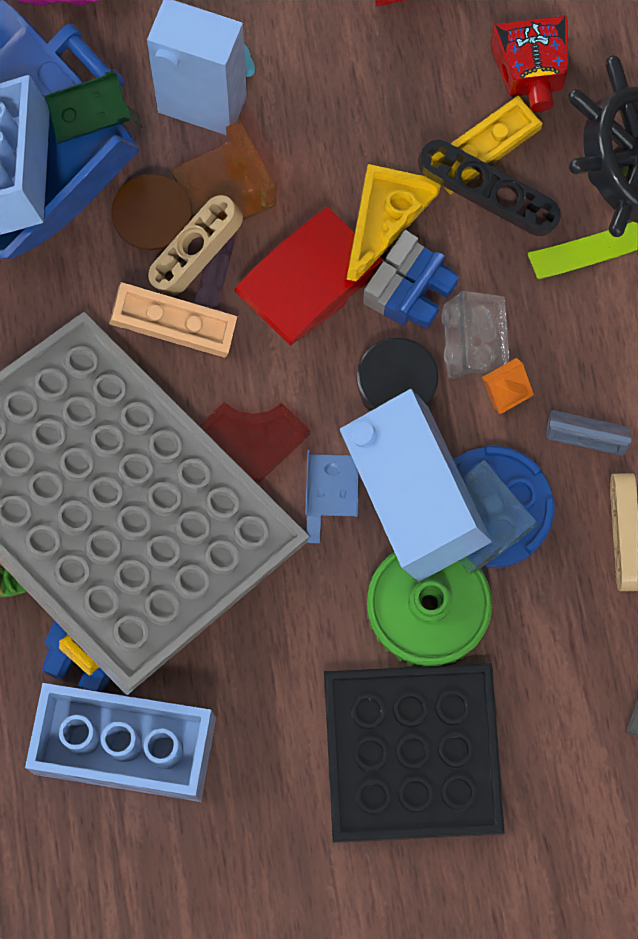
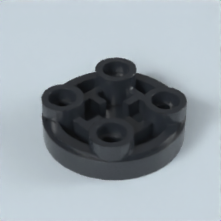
M389 338L374 344L361 358L357 370L359 394L364 406L371 411L409 389H412L428 406L436 393L438 385V369L432 355L419 343L405 338Z

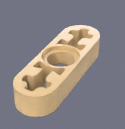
M224 195L211 198L151 265L148 274L151 285L167 296H176L182 293L239 229L243 220V213L240 207ZM221 211L227 214L226 219L223 221L217 217ZM207 226L214 231L212 235L204 230ZM203 237L204 245L202 249L194 255H188L190 242L195 238ZM179 257L187 262L185 266L177 260ZM168 271H171L174 275L170 281L164 277Z
M634 473L612 474L610 479V500L618 591H638V500L636 479Z

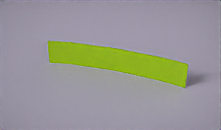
M628 223L624 234L620 237L611 236L609 230L553 247L529 252L528 257L537 279L576 270L638 250V223Z

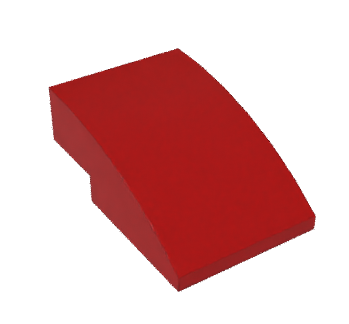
M326 207L270 252L236 286L234 291L291 346L343 308L348 297L370 282L381 266L383 259L379 257L357 281L347 280L355 233L334 212Z

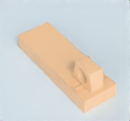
M121 282L118 287L109 324L225 358L229 353L237 316Z

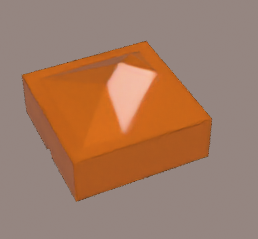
M517 358L482 377L493 409L498 414H502L534 396L524 365Z

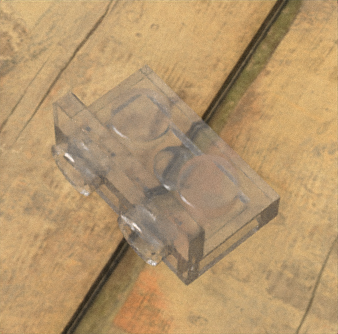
M462 291L444 303L441 321L445 327L446 347L444 349V362L447 365V376L449 379H458L467 373L486 375L509 362L504 296Z

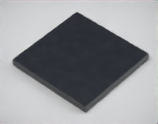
M492 663L324 671L333 843L503 835L505 833Z

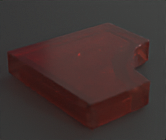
M224 402L199 425L257 484L310 436V430L282 403L270 411L250 414L237 411Z

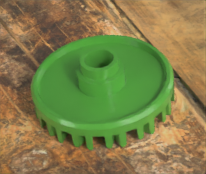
M393 552L380 564L374 573L366 600L367 619L370 621V629H373L377 637V642L379 644L382 643L387 653L388 651L397 656L396 659L398 661H407L409 666L413 664L423 665V667L441 666L447 663L453 664L456 660L463 659L481 641L488 628L492 614V595L488 581L481 568L469 556L418 582L401 568L397 556ZM426 598L433 599L436 602L437 608L435 610L425 609L421 605L422 600Z

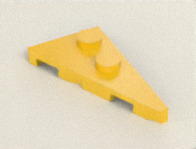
M368 164L346 279L357 281L438 196L441 185L426 176Z

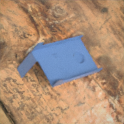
M308 450L305 515H307L306 533L310 537L306 543H320L321 515L358 516V469L352 456L309 454Z

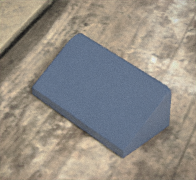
M555 410L550 412L545 438L548 440L619 456L625 455L632 440L631 430L627 426Z

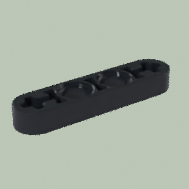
M433 140L427 143L419 155V169L427 178L532 235L545 236L551 233L560 221V208L551 198L446 141ZM440 152L444 155L442 161L445 164H440L435 168L430 165L432 162L430 156ZM457 160L461 164L455 171L453 178L448 176L452 169L450 167H453ZM467 169L476 170L482 177V185L474 189L468 188L462 182V172ZM501 188L511 189L517 197L516 205L509 208L500 205L496 198L497 191ZM525 199H528L531 202L526 207V211L522 214V216L517 214L520 208L524 205ZM542 208L547 211L546 218L549 221L539 225L535 222L537 216L533 212L537 213Z

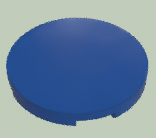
M485 446L484 448L468 451L457 458L455 457L453 460L492 540L490 544L468 556L479 567L483 568L508 567L530 557L546 539L551 529L555 512L552 491L541 472L542 469L526 455L503 446Z

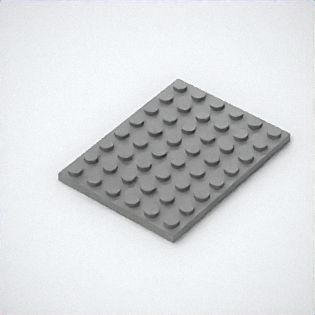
M85 312L78 315L0 371V564L126 695L131 693L305 545L310 537Z

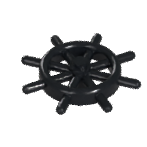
M612 55L606 59L605 67L613 93L601 98L596 103L579 89H572L568 93V101L587 117L583 133L585 157L572 159L569 163V170L576 175L588 173L590 182L597 187L602 197L615 210L609 226V233L613 237H620L625 232L628 220L638 223V87L628 86L619 57ZM618 110L620 111L625 129L614 120ZM612 140L618 145L614 150Z

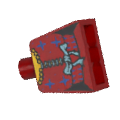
M567 16L494 24L490 46L508 94L512 97L528 95L530 109L534 112L549 110L554 105L551 92L562 90L567 77Z

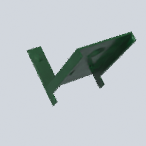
M113 70L105 72V76L44 96L47 100L57 144L128 122L129 119L141 128L143 127L140 115L129 106H125L118 76Z

